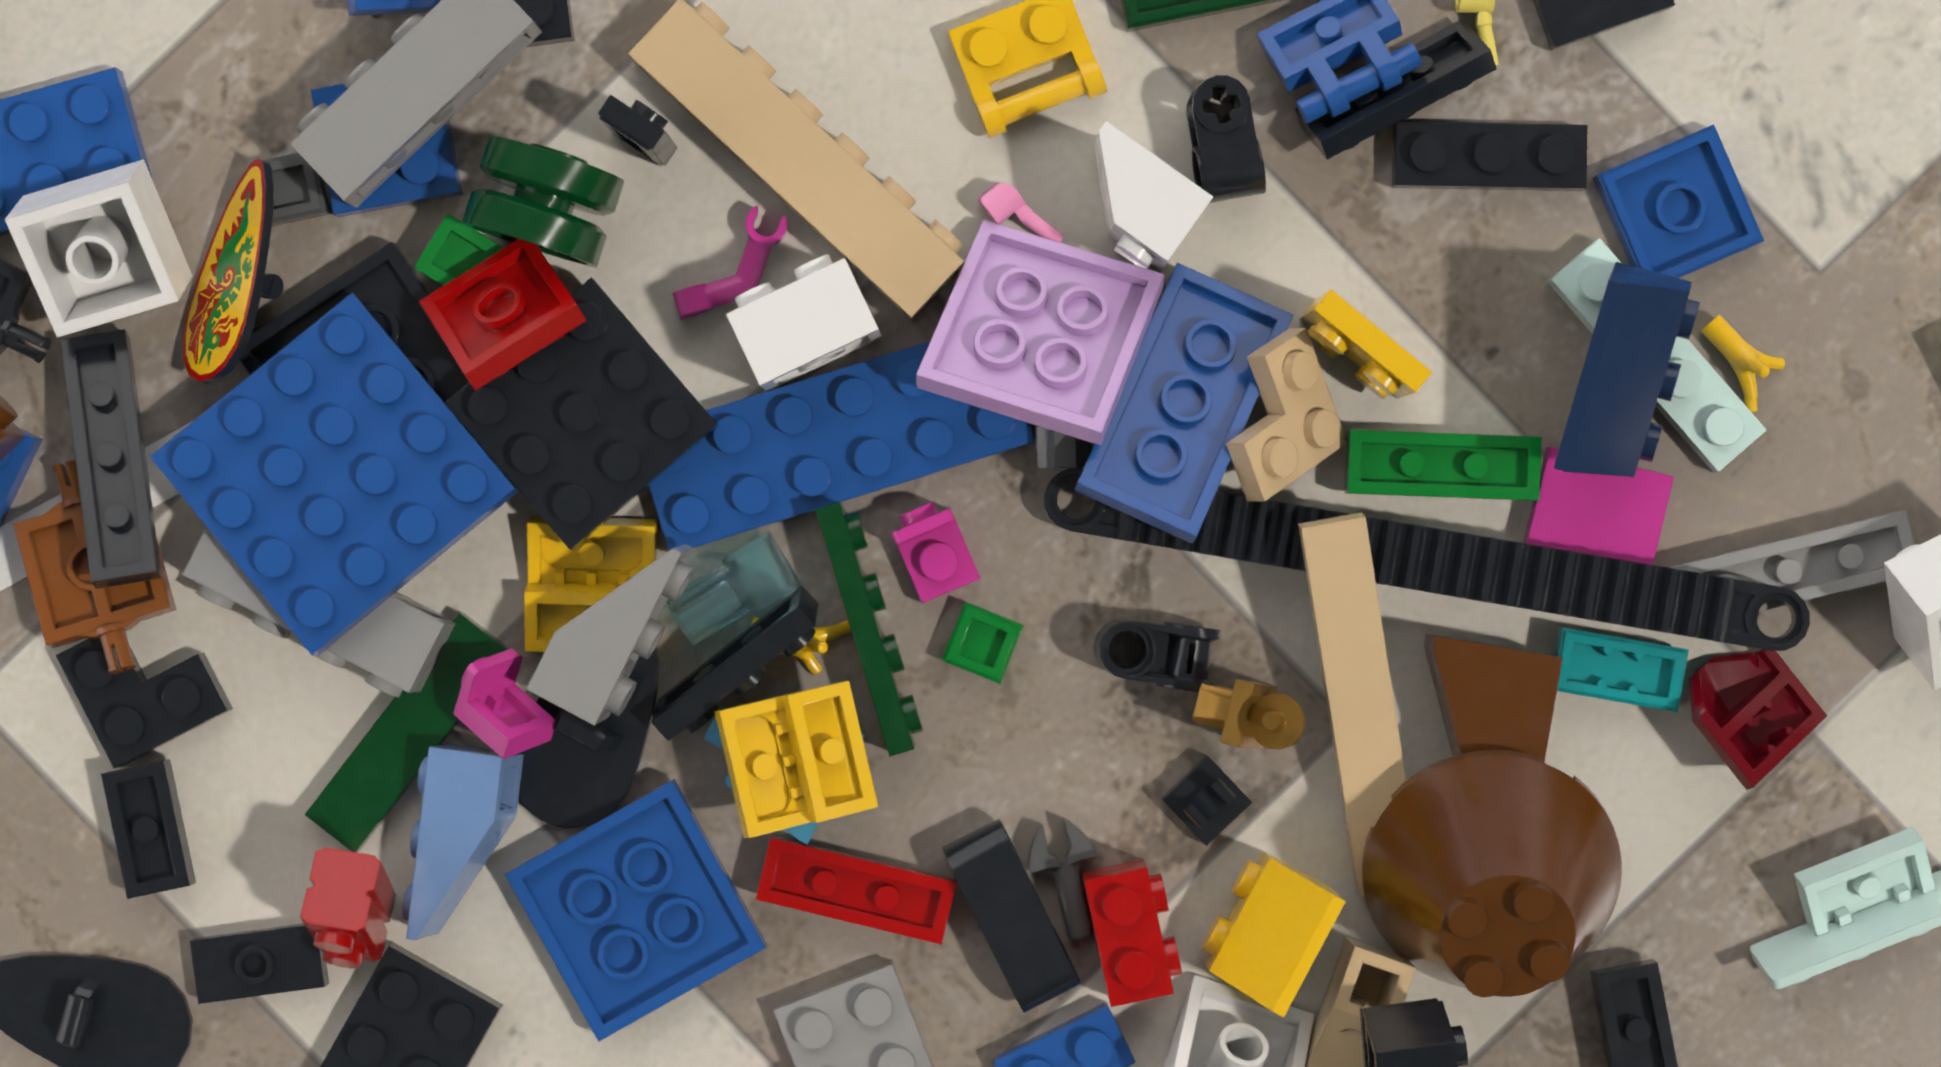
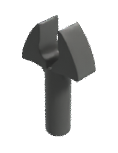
M1064 818L1067 835L1071 841L1070 848L1065 854L1066 861L1061 863L1056 855L1049 852L1043 824H1040L1030 848L1029 872L1034 873L1044 870L1054 877L1068 937L1071 940L1080 941L1090 937L1093 929L1078 871L1084 859L1096 858L1098 855L1093 844L1082 830L1073 822Z

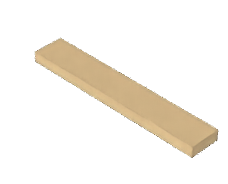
M1362 512L1298 524L1356 890L1360 897L1365 896L1362 881V860L1366 838L1371 826L1374 827L1379 817L1392 801L1391 795L1406 781L1366 516Z

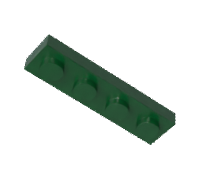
M841 502L815 509L889 757L913 750L915 742L912 734L922 732L923 727L913 695L901 698L894 673L905 670L895 634L883 636L876 612L887 608L877 574L874 572L864 575L857 551L868 548L859 514L857 511L846 514Z

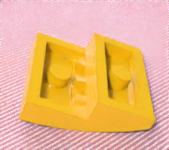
M530 516L527 522L528 584L524 590L525 652H545L555 631L657 560V519L610 518L574 550H570L541 516Z
M849 681L714 711L744 838H752L810 822L819 823L878 807Z

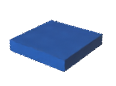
M1714 124L1593 177L1631 266L1680 278L1764 241Z

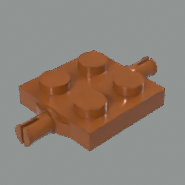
M76 460L65 461V465L58 463L52 468L57 478L63 502L58 503L43 515L13 524L45 644L56 648L85 638L101 639L108 665V673L124 672L123 669L129 671L136 667V663H134L126 631L131 630L143 620L177 610L158 540L157 545L162 578L96 589L91 583Z

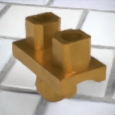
M1239 679L1235 680L1233 689L1219 685L1201 684L1193 721L1223 729L1220 743L1239 748H1263L1264 746L1268 749L1283 750L1296 744L1306 729V716L1303 707L1296 699L1286 694H1277V686Z

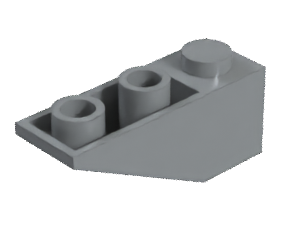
M683 544L671 549L555 631L526 690L594 726L607 719L611 713L619 716L627 706L636 688L637 682L630 679L629 676L639 656L648 659L663 635L665 625L658 622V619L668 599L677 602L689 584L694 568L686 563L694 548Z

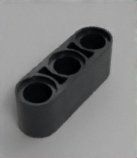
M1000 819L943 846L942 849L951 870L1023 1012L1025 1013L1081 985L1077 972Z

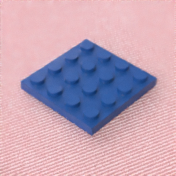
M353 293L348 295L150 456L304 647L315 657H318L518 493V490Z

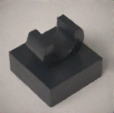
M1208 755L1201 759L1161 797L1169 808L1206 846L1253 803Z

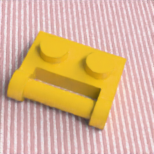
M1026 0L948 31L949 40L988 138L1007 132L1005 125L1087 94L1088 98L1092 99L1108 92L1103 74L1093 55L1072 0ZM1071 55L1076 71L996 102L990 86Z

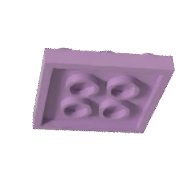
M983 220L917 371V388L1101 445L1163 290L1164 274Z

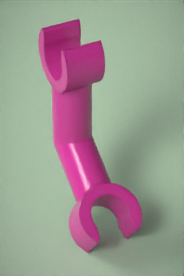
M758 206L753 207L746 217V232L749 238L736 275L673 292L681 320L735 302L737 296L759 286L772 246L780 243L785 237L787 231L786 216H782L775 234L761 236L754 229V222L759 211Z

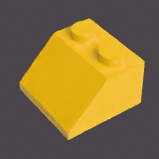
M1263 851L1257 863L1248 859L1242 867L1231 890V893L1239 898L1227 919L1219 915L1216 917L1205 936L1201 949L1209 953L1204 963L1211 973L1284 1018L1346 901L1331 886Z

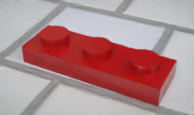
M772 835L755 900L942 945L957 880Z

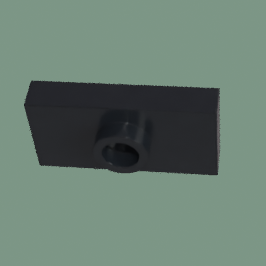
M610 94L598 112L600 115L599 119L613 135L660 166L662 164L666 166L678 148L667 132L663 130L668 121L638 100H635L630 108Z
M304 923L195 938L190 941L198 1004L325 987L329 984L327 964L322 960L324 954L322 950L313 945L314 940Z

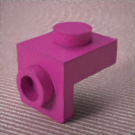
M513 648L489 657L480 658L468 665L461 679V689L453 713L503 760L551 741L557 722L515 684L523 657Z

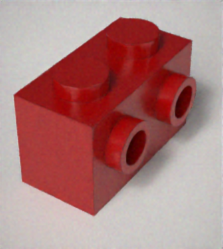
M1143 859L1081 872L1110 1006L1115 1007L1174 994L1171 976L1182 974V968L1175 937L1162 938L1157 914L1169 911L1161 873L1149 876L1148 868Z

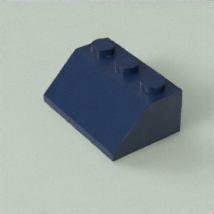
M1619 262L1615 263L1608 280L1554 469L1573 473L1634 477L1639 459L1652 462L1663 425L1651 422L1658 398L1671 401L1681 364L1669 361L1675 339L1680 337L1689 340L1700 302L1688 299L1692 282Z

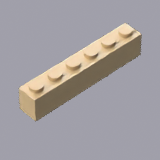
M677 0L628 53L631 59L913 322L962 269L964 260L956 253L962 248L963 244L936 219L927 227L910 211L916 200L893 178L888 176L880 183L863 167L870 158L847 135L842 132L835 140L830 137L817 124V121L823 114L801 92L794 89L789 96H786L769 79L776 73V70L756 50L748 45L740 53L728 42L723 35L730 28L711 8L701 2L693 9L684 0Z

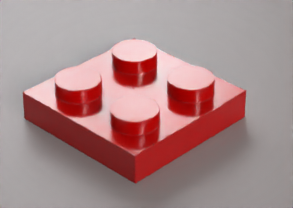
M517 239L419 301L475 391L495 378L502 376L517 364L552 342L559 340L565 334L587 321L538 246L521 239Z

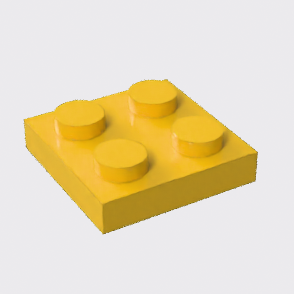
M1332 289L1315 299L1300 318L1311 327L1308 333L1311 342L1334 359L1338 354H1344L1360 367L1354 376L1365 387L1382 399L1388 394L1401 398L1416 393L1432 374L1431 370Z

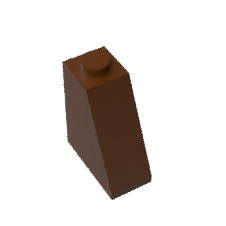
M1426 633L1424 648L1452 756L1482 750H1509L1540 757L1542 762L1545 763L1563 658Z

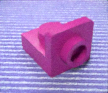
M931 502L899 516L903 528L891 534L899 548L922 603L981 579L951 508L939 513L935 503Z

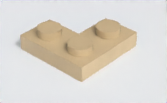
M1307 328L1287 329L1247 356L1268 413L1264 418L1226 443L1247 501H1267L1347 443Z

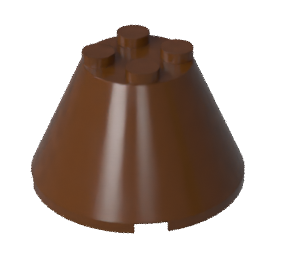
M1482 750L1462 753L1440 760L1427 766L1405 781L1391 795L1392 801L1383 811L1376 825L1370 828L1363 851L1362 881L1366 904L1379 933L1399 956L1409 960L1417 970L1439 981L1466 988L1475 996L1482 998L1520 996L1541 989L1550 982L1560 980L1567 974L1570 965L1602 933L1617 903L1621 886L1622 858L1613 824L1605 808L1596 795L1575 775L1572 778L1561 770L1543 763L1540 757L1509 750Z

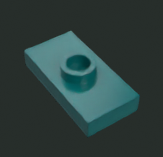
M1558 627L1554 656L1562 657L1563 660L1557 691L1678 712L1689 649Z

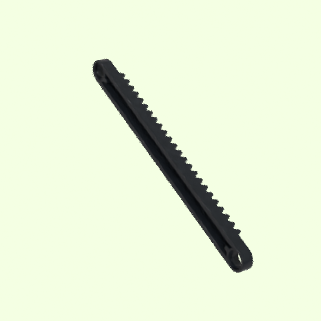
M1082 468L1067 469L1058 473L1048 483L1044 494L1045 509L1049 518L1058 527L1068 531L1300 571L1306 570L1298 524L1349 515V513L1272 500L1265 502L1247 501L1243 495L1216 491L1199 533L1192 544L1095 500L1093 509L1087 516L1079 519L1067 517L1058 506V494L1065 484L1079 480L1083 471ZM1366 516L1376 584L1770 651H1785L1796 646L1806 636L1810 625V612L1805 601L1795 591L1784 587ZM1771 600L1783 602L1791 612L1789 629L1778 637L1765 635L1757 624L1759 609L1764 603Z

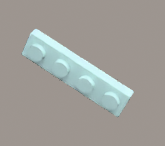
M1600 238L1594 240L1547 281L1592 334L1616 262L1621 263ZM1676 337L1669 361L1681 364L1671 401L1658 398L1655 407L1712 472H1719L1767 430L1692 343L1687 339Z

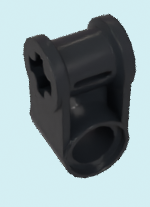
M1216 75L1206 79L1191 93L1186 104L1195 184L1213 196L1210 203L1264 194L1266 191L1264 161L1255 133L1250 97L1247 89L1239 80L1228 75ZM1213 92L1218 93L1220 101H1231L1233 110L1223 116V123H1218L1215 113H1205L1203 105L1213 97Z
M1127 619L1114 620L1105 624L1097 633L1094 642V654L1099 665L1114 676L1156 683V686L1199 692L1202 683L1213 685L1212 682L1207 680L1212 643L1220 639L1221 630L1164 622L1163 625ZM1122 631L1134 632L1141 642L1139 658L1128 666H1117L1109 656L1111 640Z

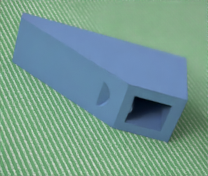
M456 744L429 747L428 756L423 759L418 772V790L420 794H423L421 817L415 823L410 838V852L412 857L416 859L413 883L406 889L402 905L403 918L405 921H408L406 939L418 940L439 934L515 820L524 754L519 753L503 760L492 749Z

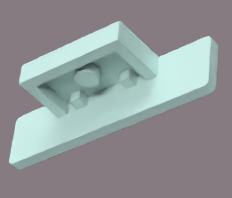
M1911 827L1794 873L1807 923L1750 946V951L1754 962L1773 988L1783 989L1793 984L1802 983L1815 975L1848 962L1863 959L1871 953L1911 937L1923 935L1929 930L1941 926V870L1934 873L1931 872L1924 839Z

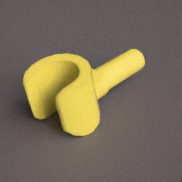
M1455 0V10L1457 13L1476 14L1475 27L1477 35L1491 49L1495 65H1498L1492 29V13L1495 0Z

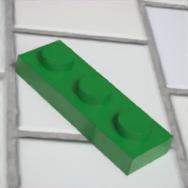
M1347 430L1345 494L1540 501L1542 437Z

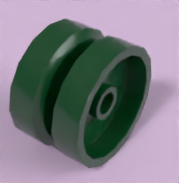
M489 136L480 168L489 179L513 188L515 192L512 196L490 189L472 191L462 223L470 228L513 243L517 239L536 244L542 253L597 268L607 236L599 226L573 216L572 213L574 209L601 216L615 213L624 180L614 174L587 164L588 162L581 158L553 148Z

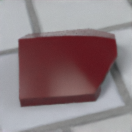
M1762 649L1752 653L1714 656L1699 667L1689 678L1692 722L1746 790L1754 788L1827 717L1826 713L1776 651Z

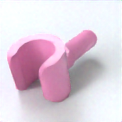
M996 183L978 198L982 208L997 224H1002L1014 214L1022 224L1040 237L1056 242H1061L1064 237L1058 230L1032 211L1033 209L1026 205L1022 196L1012 185Z

